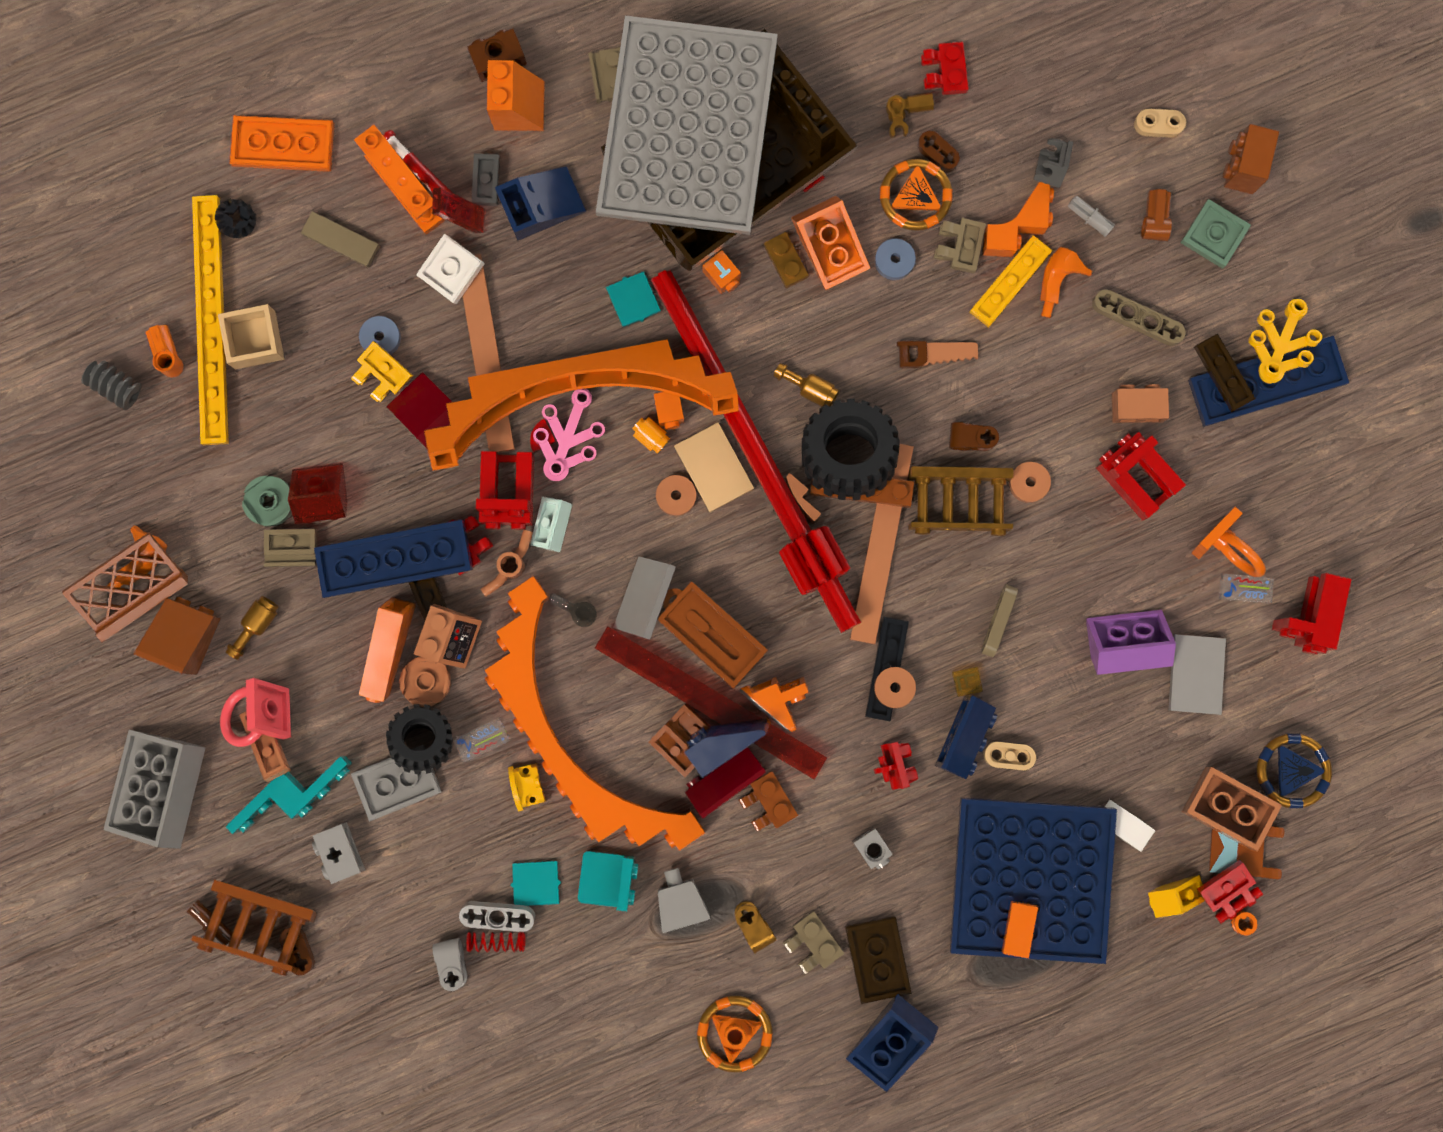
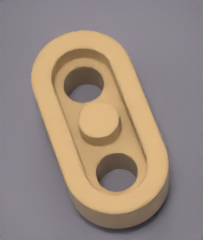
M1145 109L1138 114L1134 121V127L1140 135L1152 137H1176L1186 126L1185 116L1177 110ZM1145 118H1150L1153 124H1148ZM1170 119H1175L1177 125L1171 124Z
M992 742L985 747L983 753L986 763L996 768L1028 770L1036 762L1035 751L1030 746L1023 744ZM999 750L1000 757L995 760L992 757V752ZM1021 752L1026 756L1023 762H1019L1017 759L1018 754Z

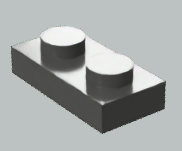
M474 153L471 201L473 205L498 206V194L495 187L499 186V154Z

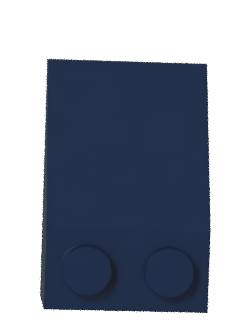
M767 718L711 726L707 730L702 727L691 735V739L687 741L688 746L684 753L703 778L767 733L771 722Z
M897 994L851 1050L846 1060L887 1092L930 1047L939 1027Z

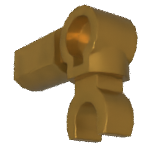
M932 93L907 96L906 99L899 95L889 98L886 104V112L889 121H892L889 129L891 138L895 137L894 129L900 127L903 130V135L907 136L909 131L908 125L903 121L906 118L905 111L916 113L934 110Z

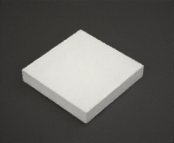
M444 234L416 275L451 302L457 304L485 263Z

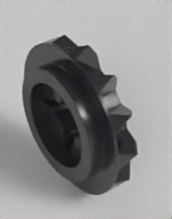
M230 198L221 202L216 209L215 222L218 229L224 235L236 239L244 238L255 228L256 213L252 210L251 205L243 202L242 199ZM239 210V217L243 221L239 220L235 227H233V218L229 217V215H233Z

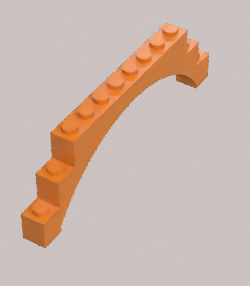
M667 339L468 377L472 399L447 403L450 426L425 430V437L432 470L434 471L459 466L458 460L467 448L482 433L512 412L533 402L564 392L610 386L646 388L670 393L693 401L711 410L713 416L738 411V392L731 372L705 376L699 355L674 360Z
M534 576L510 591L508 595L511 599L508 603L516 614L520 612L522 615L496 631L499 635V638L496 639L499 646L504 652L509 650L510 653L485 670L488 675L485 677V680L492 690L497 689L502 696L499 698V701L507 712L511 710L516 717L513 722L521 733L525 731L530 738L527 743L534 754L539 752L544 759L541 764L549 776L554 774L558 780V783L555 784L563 797L566 795L573 803L570 805L572 812L577 818H583L587 824L584 829L591 840L596 838L600 842L625 825L627 830L624 833L631 844L636 842L638 846H641L665 829L667 834L664 837L672 848L676 846L680 851L705 834V830L691 810L686 814L664 812L625 800L593 780L574 762L560 744L548 722L536 681L535 640L544 603L549 600V597Z

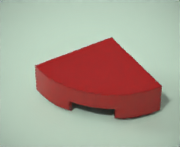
M545 419L538 422L531 433L530 444L533 453L541 450L539 444L533 439V434L538 428L547 430L550 445L556 442ZM540 431L536 434V438L542 441L546 438V435Z

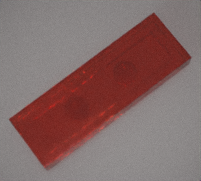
M441 187L433 188L432 214L473 233H483L484 208Z

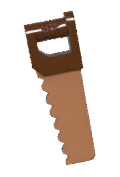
M897 342L900 368H922L929 363L932 365L936 362L942 364L943 361L949 363L950 360L956 362L958 359L964 361L965 358L971 360L972 357L978 359V344L975 342ZM917 347V359L914 362H910L909 348Z

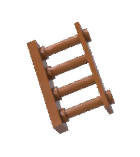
M214 880L211 890L217 893L216 898L218 901L204 937L200 938L193 935L191 941L198 943L197 949L212 953L214 948L272 966L271 972L287 976L288 972L295 974L297 968L288 965L302 925L305 926L306 921L314 923L317 913L308 908ZM232 899L242 901L241 906L243 908L228 946L213 942L228 902L231 903ZM257 906L266 908L265 913L268 915L252 954L238 948L252 911L256 910ZM282 914L291 916L290 921H292L278 962L264 958L263 955L276 920Z

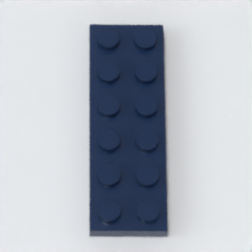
M1334 336L1322 339L1315 347L1307 346L1284 354L1281 362L1294 359L1301 351L1308 350L1313 354L1314 360L1306 368L1298 367L1286 371L1283 378L1277 383H1265L1261 380L1258 372L1261 365L1259 358L1236 364L1255 400L1233 412L1228 408L1209 373L1188 379L1203 427L1349 384ZM1301 356L1303 361L1308 362L1306 357ZM1269 367V370L1271 372L1276 373V371L1273 368Z
M464 520L314 548L322 598L473 570Z

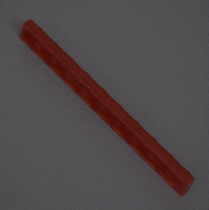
M608 626L595 646V649L722 725L762 719ZM770 724L767 733L754 742L755 745L814 780L827 759L824 755Z

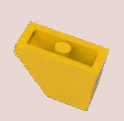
M1200 875L1168 883L1148 892L1149 903L1154 911L1155 918L1180 915L1204 902V899L1197 890V888L1202 886Z

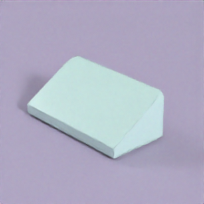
M542 497L530 545L560 552L572 504L559 499Z

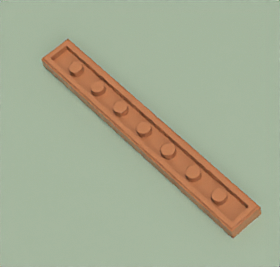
M481 254L475 255L477 258L483 261ZM483 266L463 294L476 376L502 371ZM508 415L486 430L489 451L501 453L515 450L510 416Z
M900 444L897 468H895L892 479L907 481L914 446ZM876 504L855 610L861 623L852 628L850 640L874 645L876 643L902 507Z

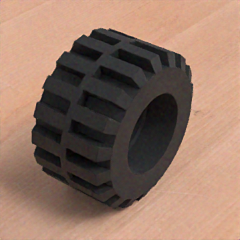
M414 704V709L409 710L408 706L403 708L404 713L400 714L397 712L394 715L395 720H390L388 724L389 731H386V742L392 760H395V764L399 768L402 766L404 771L410 773L413 770L418 775H421V771H426V774L431 773V769L434 767L436 770L439 769L441 762L444 761L446 763L449 758L448 754L452 752V730L446 716L441 715L440 710L437 708L431 710L430 705L426 704L424 708H420L419 704ZM417 728H425L435 734L433 744L422 751L411 750L404 743L406 736Z

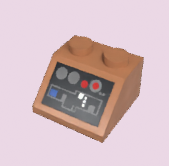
M437 604L431 605L414 655L437 663L465 669L482 620Z

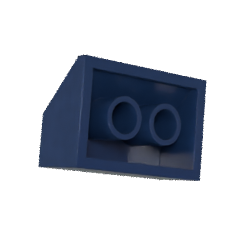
M964 696L935 766L963 779H967L968 775L972 776L977 767V762L974 761L978 751L982 752L987 743V738L984 737L987 729H992L997 719V715L994 714L996 707L975 696Z

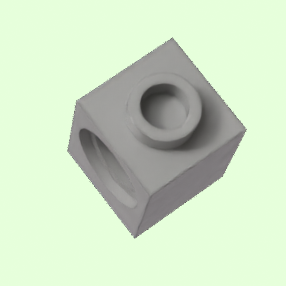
M874 827L852 841L871 869L876 867L878 870L890 862L889 857L893 854ZM872 843H877L880 846V853L876 857H870L867 854V848Z

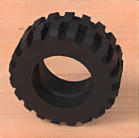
M848 398L847 402L841 403V400L832 401V406L830 407L824 405L819 408V415L814 413L809 418V424H806L803 430L802 465L805 467L807 478L812 479V485L817 489L824 488L825 495L831 497L833 494H836L839 500H845L846 497H852L853 501L861 500V495L865 494L866 497L875 495L876 488L881 491L886 486L887 481L892 479L895 468H897L900 440L898 439V430L895 425H892L891 417L888 414L883 416V409L877 405L871 407L869 406L870 402L862 400L861 403L855 402V399ZM856 435L864 438L872 445L874 454L860 464L846 465L831 458L826 451V447L833 439L839 436Z

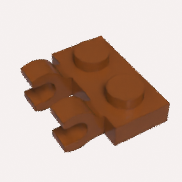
M773 771L752 782L750 786L753 791L738 800L743 809H746L758 800L762 804L766 813L751 822L757 832L770 823H773L777 829L798 816Z

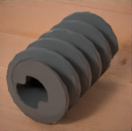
M105 360L99 364L96 361L90 363L82 375V384L89 386L95 392L98 391V394L106 397L108 401L115 402V405L119 408L123 407V410H128L137 400L142 384L137 382L132 386L133 378L127 377L124 380L125 373L120 371L116 374L117 368L114 366L108 368V362Z

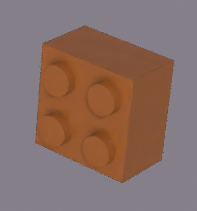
M1249 124L1243 132H1239L1237 139L1232 140L1228 150L1231 159L1230 163L1226 164L1223 172V178L1226 179L1225 188L1254 194L1268 180L1280 131Z

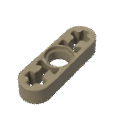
M1007 584L1003 587L981 648V654L992 658L995 656L1012 611L1018 588Z

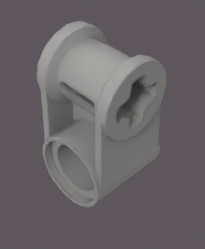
M460 938L434 943L433 956L437 965L441 986L447 991H455L464 986L468 975ZM452 974L454 976L458 975L459 980L456 982L450 981L449 976Z

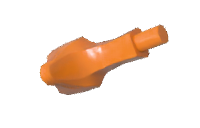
M1059 247L1050 257L1045 267L1040 298L1041 301H1044L1042 317L1051 318L1054 304H1058L1061 282L1066 275L1070 273L1085 276L1092 275L1093 271L1086 267L1078 254L1069 248Z
M133 525L130 529L134 542L147 534V532L141 530L136 525ZM152 535L166 552L168 545L161 538ZM146 542L139 547L138 556L154 557L155 549L149 542ZM134 560L119 571L132 572ZM137 561L135 573H149L152 570L153 563ZM116 575L113 587L120 588L123 584L130 586L131 577Z

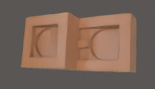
M789 473L785 479L786 484L801 512L814 524L821 516V513L803 498L809 489Z

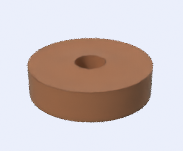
M1025 462L1017 466L1013 470V479L1009 481V488L1013 496L1025 503L1041 500L1049 492L1051 486V478L1047 469L1036 462ZM1027 478H1031L1034 481L1032 487L1026 484Z
M672 475L663 479L658 485L656 500L660 509L666 514L682 516L694 507L696 490L693 483L686 477ZM675 491H678L681 494V497L678 500H674L671 497L672 493Z
M891 667L883 670L877 676L874 683V692L879 702L890 708H900L911 702L916 692V684L913 676L907 670L900 667ZM892 683L899 685L898 692L894 693L891 691L890 686Z

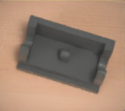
M1050 138L1047 140V143L1056 146L1057 150L1052 152L1048 149H1041L1034 180L1060 188L1069 167L1073 142Z

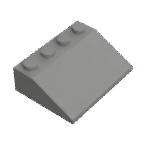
M129 729L103 830L159 848L181 849L206 747Z

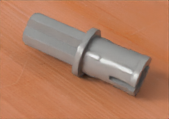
M1075 196L1068 204V208L1085 220V225L1089 224L1104 237L1115 226L1114 223L1098 212V208H1092L1078 196Z

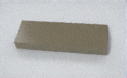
M313 211L301 231L303 236L367 268L370 267L380 248L379 244Z

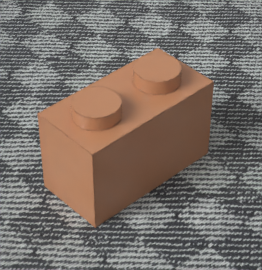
M1158 384L1145 385V388L1135 389V385L1119 386V389L1112 393L1113 423H1163L1169 419L1168 388H1160Z

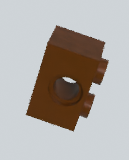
M514 29L500 30L490 38L477 39L467 46L481 82L487 80L488 60L515 61L521 66L527 65ZM494 50L502 51L497 57L491 56Z

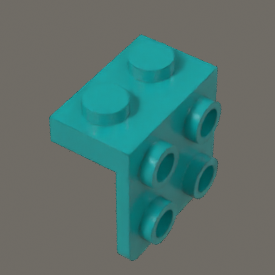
M586 851L582 859L578 901L585 904L617 907L618 911L627 912L629 905H634L635 890L631 889L632 879H637L639 864L634 863L635 856Z

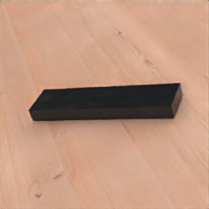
M883 617L865 717L891 721L893 708L879 702L874 692V683L877 676L883 670L891 667H901L909 621ZM892 683L890 686L891 691L896 693L897 683Z

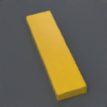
M1033 235L974 305L970 313L989 328L1053 250Z

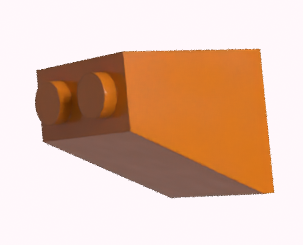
M488 60L487 112L494 130L544 131L545 82L515 61Z

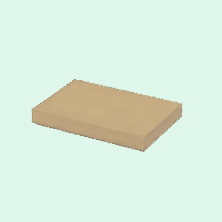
M719 423L674 445L709 513L754 490Z

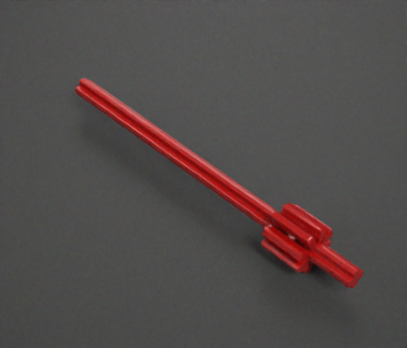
M664 270L658 273V276L653 277L651 282L691 356L699 355L705 376L726 373L672 271ZM738 395V411L723 415L791 540V543L782 547L779 554L800 593L807 595L818 590L841 633L846 632L861 623L838 580L851 567L828 526L811 530Z

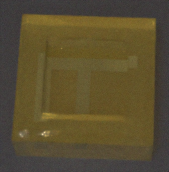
M978 667L952 672L957 697L983 692Z

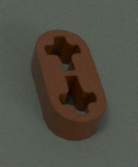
M926 131L920 136L918 150L923 156L946 173L956 169L960 156L955 148L934 131ZM925 139L927 141H930L931 139L934 140L933 146L936 149H934L932 146L926 148L924 146L926 142ZM950 155L953 157L952 164L950 162L947 164L943 163V156L949 157Z
M290 927L284 930L280 935V944L282 948L284 946ZM303 929L300 930L299 939L296 941L297 949L294 946L288 965L297 968L295 975L299 976L310 972L315 964L312 950ZM297 952H299L302 960L307 959L308 961L305 965V970H303L302 966L297 967L296 962L299 961Z

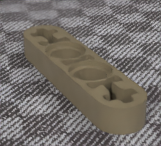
M1101 290L1093 298L1092 305L1097 313L1163 344L1175 346L1185 338L1186 331L1181 323L1111 290ZM1104 296L1108 298L1107 302L1111 304L1105 308L1101 306L1102 302L1099 300L1103 299ZM1117 302H1120V305L1116 308L1115 313H1113L1112 310L1115 308L1113 306ZM1124 306L1131 307L1134 311L1133 318H1124L1121 315V308ZM1146 317H1153L1156 320L1157 325L1155 329L1150 330L1145 327L1144 319ZM1165 323L1166 325L1163 327V329L1165 330H1163L1160 334L1157 333L1162 327V324ZM1174 328L1176 329L1175 334L1178 337L1176 336L1174 339L1169 338L1170 333L1167 331Z

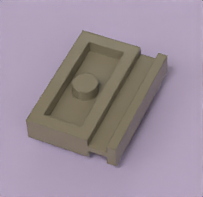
M620 47L601 50L598 53H588L597 104L602 101L608 100L609 102L613 100Z
M264 530V567L317 566L314 548L317 547V530Z

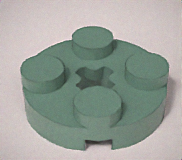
M260 476L252 480L245 488L244 501H242L245 514L251 521L265 527L282 524L291 516L292 511L296 507L293 490L289 484L280 478ZM266 495L269 497L274 496L275 500L272 507L263 506Z

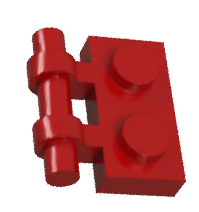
M1240 860L1197 888L1213 912L1222 908V911L1214 915L1220 924L1227 919H1234L1237 916L1236 913L1247 906H1253L1257 903L1255 900L1263 896L1262 891L1258 887L1251 891L1248 890L1256 882ZM1241 895V898H1239L1232 904L1229 903L1235 897Z

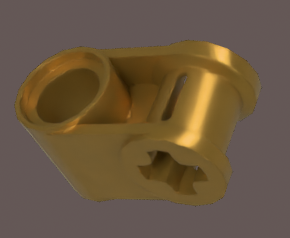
M743 901L736 906L735 919L754 954L777 940L768 923L763 919L753 903ZM746 909L747 912H751V919L741 918L743 916L742 910Z

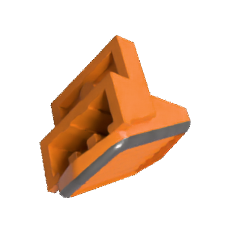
M804 676L780 686L777 677L753 687L744 686L739 690L740 693L787 732L797 730L787 701H791V704L806 698L805 694L809 693Z

